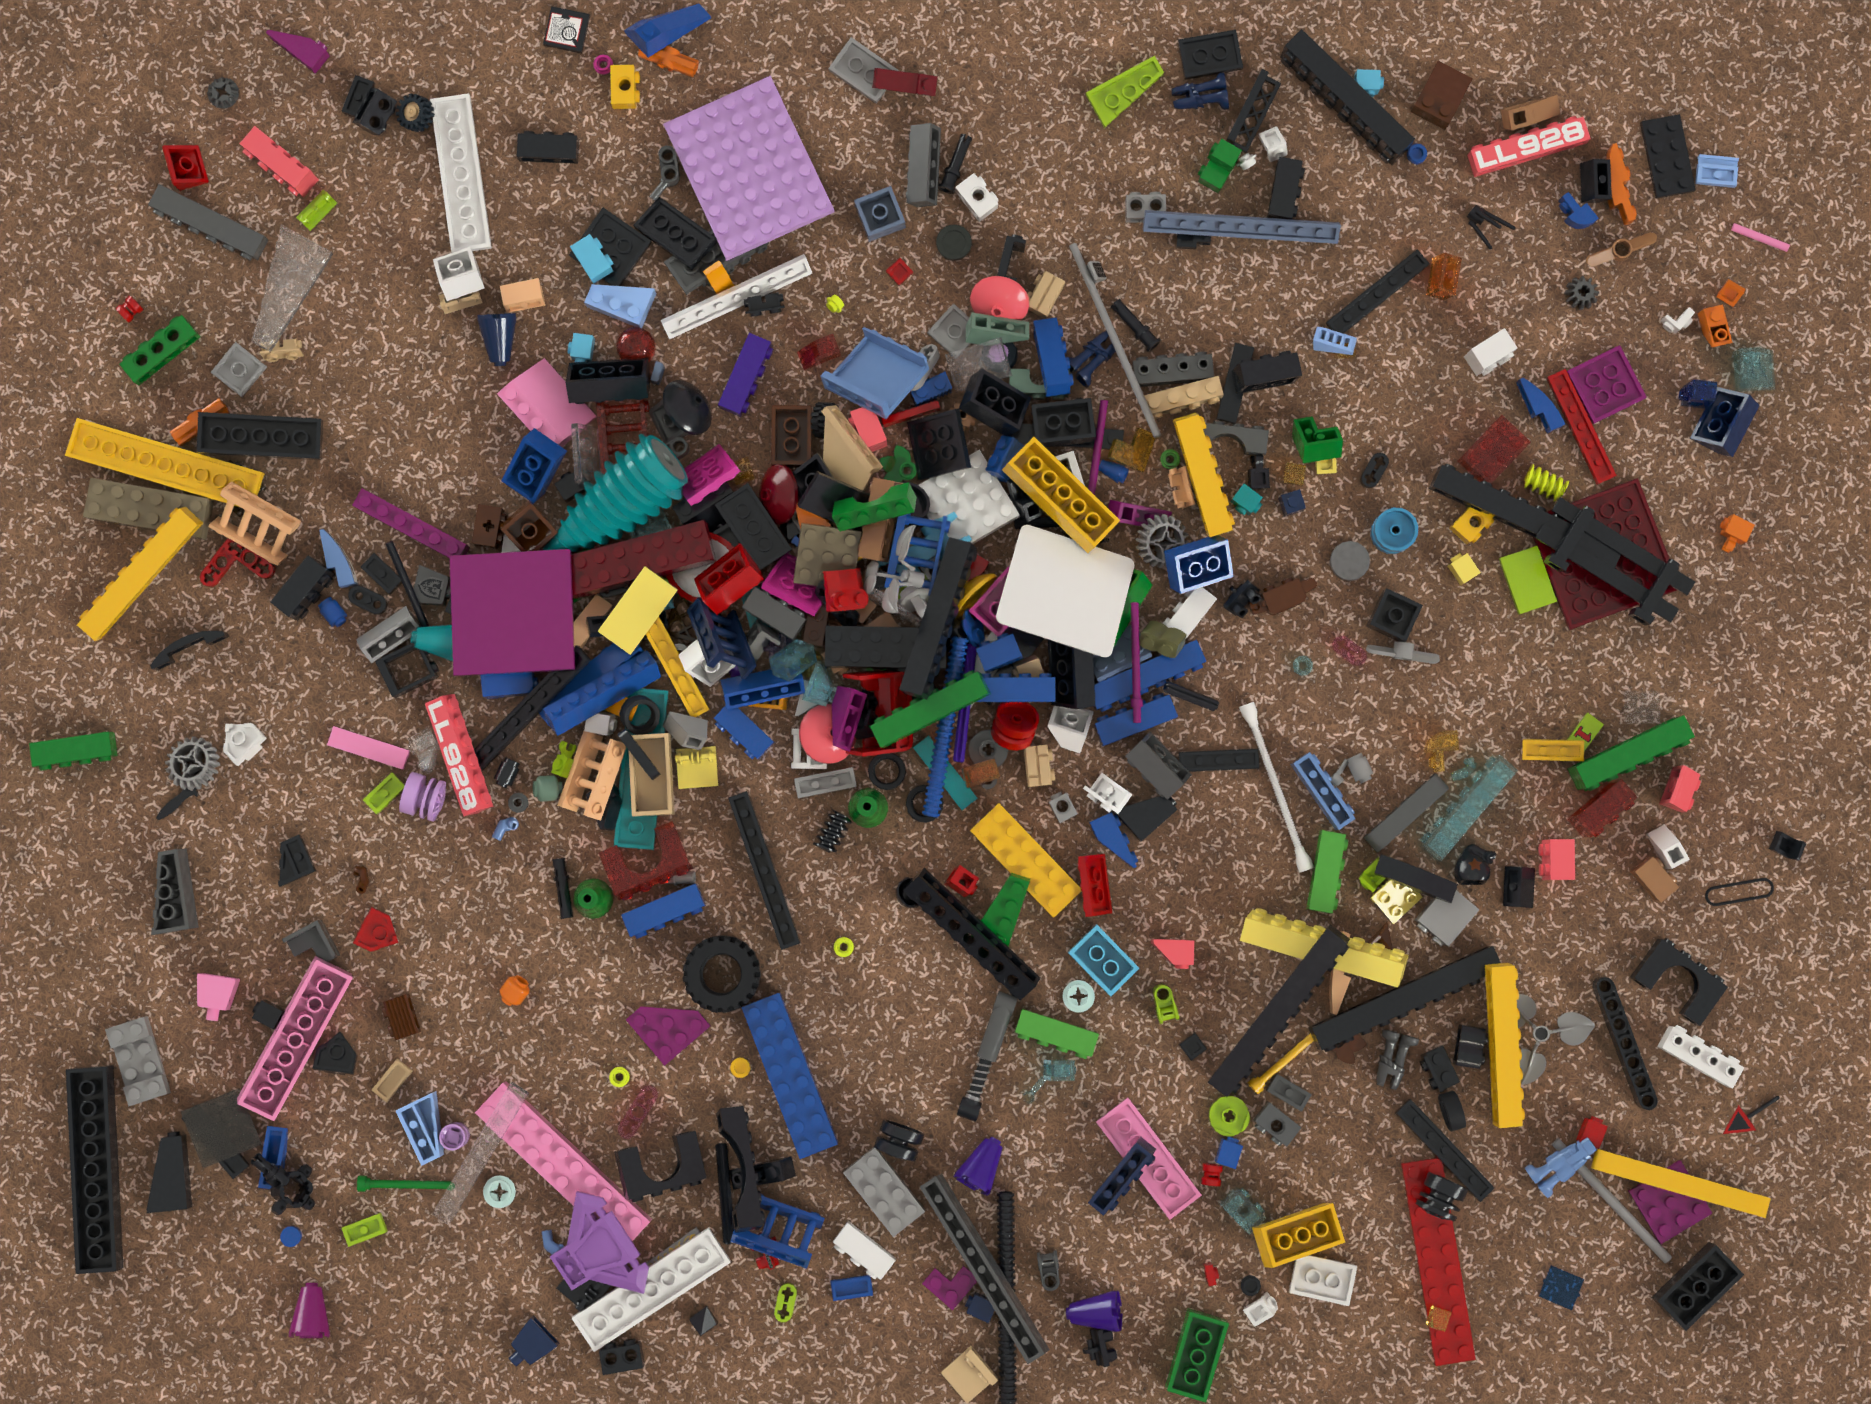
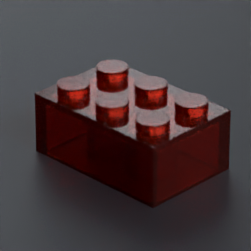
M1501 415L1457 461L1479 482L1483 480L1492 484L1531 441Z
M1622 779L1612 780L1567 820L1582 837H1597L1605 830L1603 827L1606 824L1615 822L1620 817L1618 814L1623 810H1629L1635 804L1633 801L1638 797Z

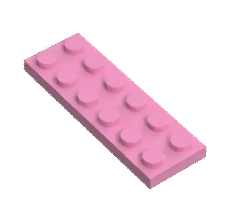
M1128 1097L1096 1121L1122 1157L1127 1154L1140 1136L1156 1148L1153 1154L1156 1158L1149 1166L1145 1165L1141 1169L1143 1174L1139 1180L1169 1220L1202 1196Z

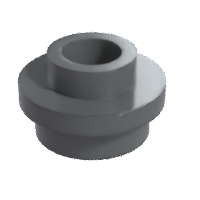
M515 793L510 796L508 806L513 812L521 813L528 807V798L522 793ZM516 799L521 800V805L518 807L515 806Z

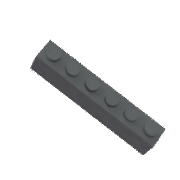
M158 184L148 204L153 209L152 213L161 218L164 215L171 218L170 222L180 227L184 224L188 226V231L196 235L200 232L206 235L205 239L214 244L217 241L222 243V247L230 252L237 250L241 252V257L249 261L252 258L258 261L268 242L264 235Z

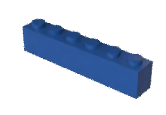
M1194 640L1185 644L1176 658L1160 655L1140 664L1141 695L1149 692L1148 688L1153 685L1156 688L1167 683L1166 680L1173 677L1174 680L1185 676L1184 672L1191 669L1192 672L1203 668L1202 664L1206 662V659L1198 641ZM1132 668L1094 684V708L1096 711L1100 709L1101 712L1113 708L1111 704L1117 701L1122 704L1131 700L1130 696L1133 695Z
M614 643L609 647H605L599 655L591 659L580 673L548 705L641 654L644 650L638 644L630 655ZM542 710L539 714L548 724L544 711Z
M646 650L543 708L548 724L556 735L559 736L661 678L657 662Z

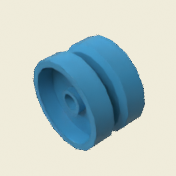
M1391 508L1385 510L1374 520L1370 536L1378 550L1386 554H1398L1405 551L1415 542L1418 536V524L1416 518L1409 511L1403 508ZM1393 528L1397 529L1395 533L1392 532Z

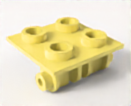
M716 746L702 747L701 751L691 748L676 749L675 761L677 763L678 789L718 786Z
M1388 880L1385 881L1384 886H1380L1381 888L1377 892L1372 893L1370 899L1395 924L1422 896L1411 888Z

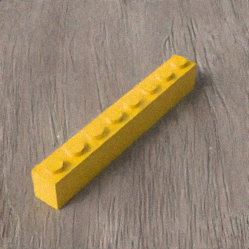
M187 507L175 508L170 513L169 521L167 523L163 522L156 529L158 533L155 537H150L143 544L145 548L132 556L130 559L132 563L128 567H123L118 572V579L115 582L111 581L105 587L106 592L103 596L99 595L92 602L94 606L81 614L79 617L81 621L77 626L94 641L101 639L201 527L203 522Z
M1510 963L1485 965L1493 1125L1498 1128L1523 1126L1525 1112L1522 1108L1524 1092L1521 1088L1523 1072L1520 1068L1522 1052L1519 1048L1521 1032L1518 1028L1520 1012L1517 1008L1519 992L1516 988L1518 971L1515 965Z

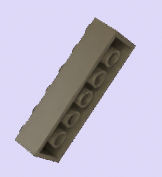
M90 478L83 517L89 520L156 531L163 522L167 523L169 521V515L175 508L187 507L203 522L191 538L206 540L214 501L203 497Z

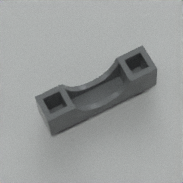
M1213 421V424L1205 423L1206 429H1203L1204 434L1209 436L1210 441L1223 436L1231 437L1239 442L1245 455H1263V457L1266 455L1269 430H1264V427L1252 426V428H1245L1244 424L1238 423L1228 426L1225 425V422Z

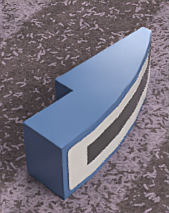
M324 529L319 530L326 567L330 571H336L338 586L342 589L357 586L358 582L354 569L343 548L330 533Z

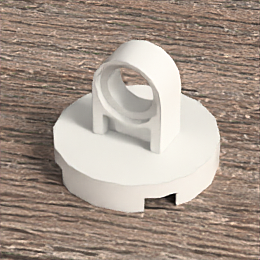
M906 587L900 593L901 598L897 600L900 608L905 612L917 611L918 615L923 619L930 597L928 596L929 589Z

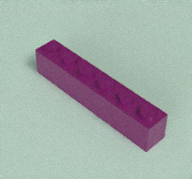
M361 488L352 504L356 509L449 559L450 556L466 555L470 548L465 543Z

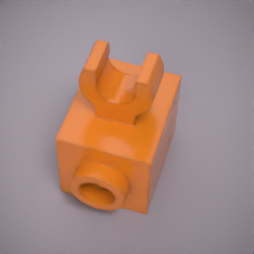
M1735 514L1728 516V518L1725 517L1720 524L1722 529L1720 535L1726 537L1727 540L1721 550L1729 553L1733 551L1736 543L1740 545L1746 543L1755 524Z

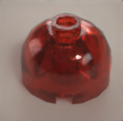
M631 327L619 335L616 349L620 359L639 360L648 358V362H650L655 355L656 344L654 338L647 330L640 327Z

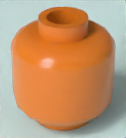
M519 975L508 977L499 991L502 1001L508 1006L522 1004L530 991L528 981Z

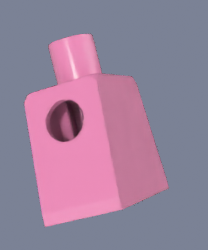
M206 973L197 974L198 1007L207 1008L206 1020L218 1021L220 1010H230L240 982L239 978Z

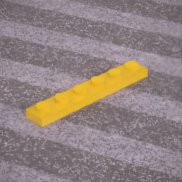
M658 616L647 631L646 636L689 715L697 717L710 710L692 675L685 672L678 656L680 653Z

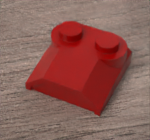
M860 568L823 571L826 612L855 610L866 607L869 597L863 588Z

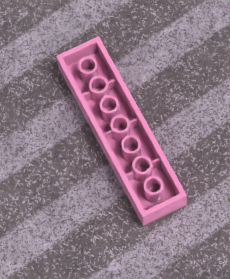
M317 956L314 957L237 1097L238 1105L275 1121L353 978L351 973Z

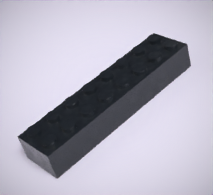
M1302 29L1284 46L1280 56L1283 65L1287 68L1291 67L1296 72V77L1301 82L1305 81L1310 86L1309 89L1314 95H1320L1324 99V104L1329 109L1333 108L1338 113L1337 116L1342 122H1348L1352 126L1351 129L1354 134L1362 136L1370 149H1375L1379 152L1383 162L1393 165L1410 148L1415 138Z

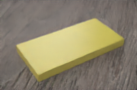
M644 566L598 632L631 655L678 589Z

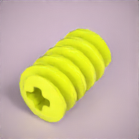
M1532 464L1524 478V488L1531 484L1532 492L1539 488L1538 495H1541L1544 491L1546 492L1547 499L1554 495L1553 502L1562 497L1569 481L1563 484L1562 477L1556 480V474L1549 476V471L1547 470L1541 474L1542 468L1537 467L1534 470V464Z

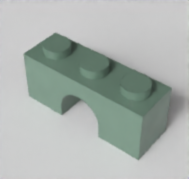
M1010 369L1009 385L1028 396H1033L1035 400L1045 399L1044 384L1036 385L1031 381L1030 369ZM1069 394L1050 397L1053 400H1064V397H1068Z

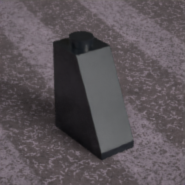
M1158 796L1125 806L1117 816L1141 842L1178 809L1175 807L1177 803L1172 797L1167 800L1165 797Z

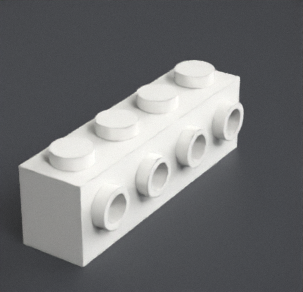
M1668 1026L1657 1046L1658 1048L1722 1085L1733 1089L1744 1069L1743 1066L1739 1065L1740 1061L1730 1055L1728 1058L1721 1054L1722 1050L1713 1045L1711 1047L1704 1044L1705 1040L1696 1035L1693 1037L1687 1035V1030L1681 1026Z

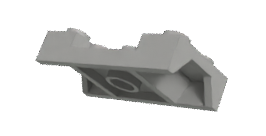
M148 1016L105 1029L110 1048L114 1049L125 1085L123 1090L128 1107L171 1093Z

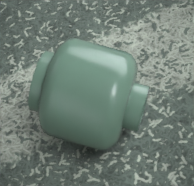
M555 775L538 776L536 781H533V796L537 797L540 802L556 801L559 794L562 793V782H558Z

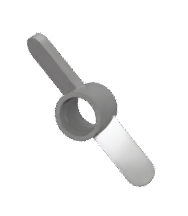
M1394 642V648L1367 645L1366 651L1369 653L1391 656L1394 659L1436 664L1440 661L1438 654L1414 651V644L1407 642Z

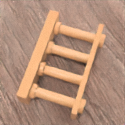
M230 482L220 493V496L227 500L222 517L218 516L208 527L263 557L269 563L277 566L280 565L288 556L281 551L286 535L293 533L299 527L301 520L237 484ZM235 504L245 510L239 527L229 522ZM252 514L262 519L256 537L246 532ZM269 524L279 529L274 546L263 541Z
M583 731L557 806L577 812L579 807L584 808L583 815L601 821L626 746L624 743L610 739L608 744L602 743L603 736ZM599 750L605 752L602 763L595 761ZM592 769L599 771L595 782L588 780ZM585 788L592 790L588 801L582 800Z

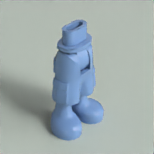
M1588 1137L1581 1142L1579 1140L1576 1141L1577 1144L1573 1143L1561 1151L1554 1152L1546 1158L1547 1164L1536 1168L1533 1165L1525 1167L1531 1179L1547 1198L1552 1196L1553 1188L1559 1181L1566 1182L1591 1158L1590 1155L1597 1151ZM1555 1171L1554 1175L1546 1180H1542L1548 1173Z

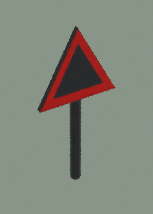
M1774 1097L1747 1116L1738 1105L1723 1134L1756 1131L1749 1119L1779 1100L1780 1097Z

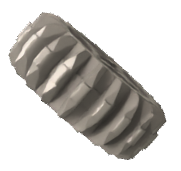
M1162 514L1160 518V516L1154 515V520L1151 518L1147 519L1148 525L1141 524L1144 528L1143 531H1137L1141 537L1135 539L1140 543L1136 546V549L1141 550L1139 556L1144 557V562L1150 563L1152 567L1157 565L1158 568H1162L1163 565L1166 567L1164 551L1170 547L1175 548L1187 544L1188 541L1184 539L1189 535L1184 532L1185 526L1180 525L1181 521L1175 520V517H1167V515ZM1168 526L1173 530L1175 539L1169 536ZM1157 529L1156 534L1151 536L1153 532ZM1164 539L1168 540V541H1164V542H1161V543L1156 542V541H1159V542H1160V541H1162V540H1164ZM1149 544L1155 546L1156 556L1152 554Z
M192 736L191 740L184 738V743L177 741V748L171 747L173 753L167 754L170 760L165 761V764L169 766L165 770L170 774L168 777L173 781V784L176 786L180 785V788L184 790L188 788V790L193 791L194 788L201 789L202 784L208 786L209 779L214 781L213 773L218 774L215 767L221 765L217 761L220 756L215 754L217 749L212 747V743L203 738L198 739ZM203 752H204L205 757H206V763H205V764H203V762H202V759H203V755H202V754H203ZM180 763L183 764V775L180 772Z

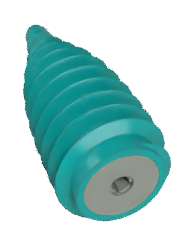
M639 434L640 443L638 445L629 441L626 442L628 453L625 455L620 451H616V464L605 461V474L600 471H594L595 485L588 481L584 482L587 492L585 496L575 493L576 507L567 506L569 516L566 520H560L562 525L558 529V533L550 539L543 550L570 549L573 552H578L580 547L592 549L595 546V542L606 545L609 543L610 537L614 539L622 538L623 530L633 532L636 529V523L646 524L648 522V515L658 516L660 514V507L670 508L672 499H682V486L688 482V477L682 464L670 448L656 436Z

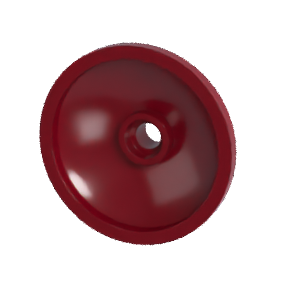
M775 464L769 467L764 473L759 487V500L775 524L787 523L793 517L798 503L796 479L792 471L782 464Z

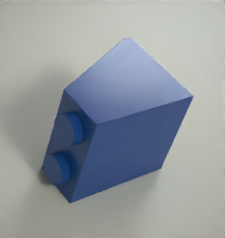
M534 672L480 675L482 695L489 700L528 695L539 684L538 677L534 676Z

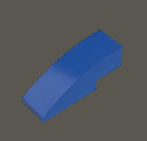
M1521 378L1516 382L1531 418L1539 416L1547 433L1565 425L1555 405L1539 388L1525 378Z
M267 1126L262 1156L268 1162L280 1165L283 1169H285L288 1128ZM261 1172L258 1188L270 1190L272 1186L265 1181V1177H263Z

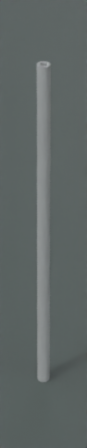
M1073 243L1069 246L1153 437L1158 438L1161 436L1160 430L1077 244Z

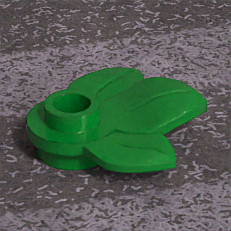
M896 445L894 456H886L879 459L883 466L882 469L887 472L884 477L885 480L895 482L909 481L917 474L916 465L911 462L909 451L902 446ZM904 468H910L911 472L909 474H905L903 472Z

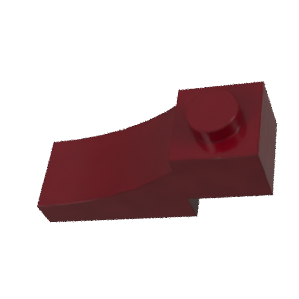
M875 68L872 88L935 96L938 76Z

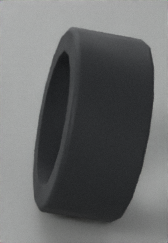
M642 695L632 696L627 699L621 706L619 713L623 726L636 735L649 734L657 727L660 720V711L657 705L651 699ZM639 704L647 705L651 710L650 719L642 726L631 724L629 714L633 707Z
M894 753L876 755L868 767V775L871 782L877 788L883 790H892L900 786L906 774L904 762ZM882 760H892L898 766V776L890 783L881 782L876 777L875 768Z
M929 785L916 786L910 791L906 799L908 813L918 822L927 823L938 818L920 815L913 807L915 796L921 792H928L926 786ZM943 798L940 799V801H942V804L939 805V807H941V810L938 811L939 814H941L943 810Z
M1449 1091L1439 1094L1440 1109L1449 1131L1452 1132L1465 1128L1466 1118L1457 1093Z

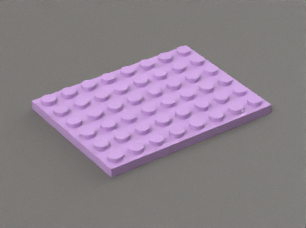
M771 76L663 124L726 261L835 212Z

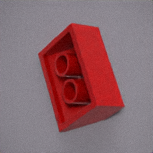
M741 543L694 578L702 601L716 615L726 610L732 603L742 598L745 593L764 580L759 567Z

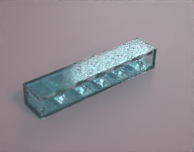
M1501 755L1491 756L1484 764L1486 768L1483 772L1478 771L1474 775L1472 785L1463 788L1459 793L1461 798L1457 802L1453 801L1447 807L1446 811L1448 813L1444 818L1440 816L1435 821L1433 831L1431 833L1426 832L1420 839L1422 844L1419 847L1437 862H1441L1517 773L1518 770Z

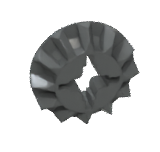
M221 77L214 79L208 85L209 88L206 93L209 101L215 107L221 109L229 108L238 100V86L230 78ZM225 88L228 95H221L219 97L220 94L216 89L223 90Z

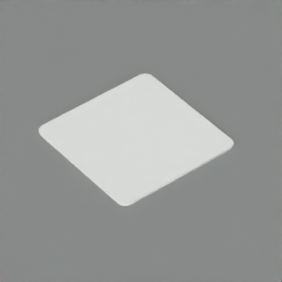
M1024 525L1020 529L996 613V620L1000 624L1101 657H1109L1112 654L1134 570V562L1128 557L1098 547L1093 548L1087 553L1073 539L1031 525Z

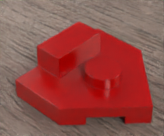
M371 906L357 932L353 944L372 952L399 943L390 915Z

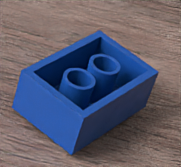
M534 428L523 437L501 481L526 499L535 503L545 494L567 450Z
M1220 535L1206 537L1164 551L1170 588L1180 594L1234 577L1228 539Z

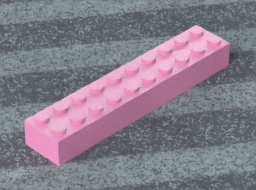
M503 1082L475 1112L573 1206L577 1191L604 1198L607 1204L603 1206V1209L606 1213L610 1211L614 1213L631 1241L651 1222L652 1218L635 1202H632L631 1199H625L623 1191L508 1082ZM594 1212L593 1214H594L595 1217L598 1219L599 1216L597 1215L596 1212Z

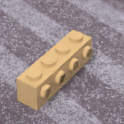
M1219 376L1144 395L1154 419H1159L1166 413L1174 415L1182 412L1181 409L1189 408V410L1201 407L1200 404L1207 402L1209 405L1218 403L1224 393Z

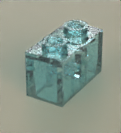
M796 639L769 658L773 675L788 682L818 662L814 645Z
M1235 1187L1219 1204L1250 1235L1253 1232L1252 1228L1260 1225L1266 1219L1263 1215L1265 1210L1257 1202L1253 1204L1249 1200L1251 1196L1244 1188L1239 1190ZM1241 1205L1247 1206L1248 1212L1246 1214L1241 1212L1239 1208Z

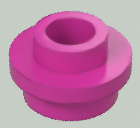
M599 55L594 60V69L599 74L610 73V65H613V61L608 55ZM602 62L607 63V66L605 68L600 67V64Z

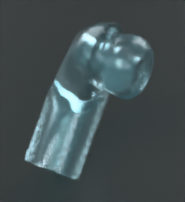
M1473 757L1464 760L1466 767L1451 772L1454 782L1469 777L1477 768V763H1475Z

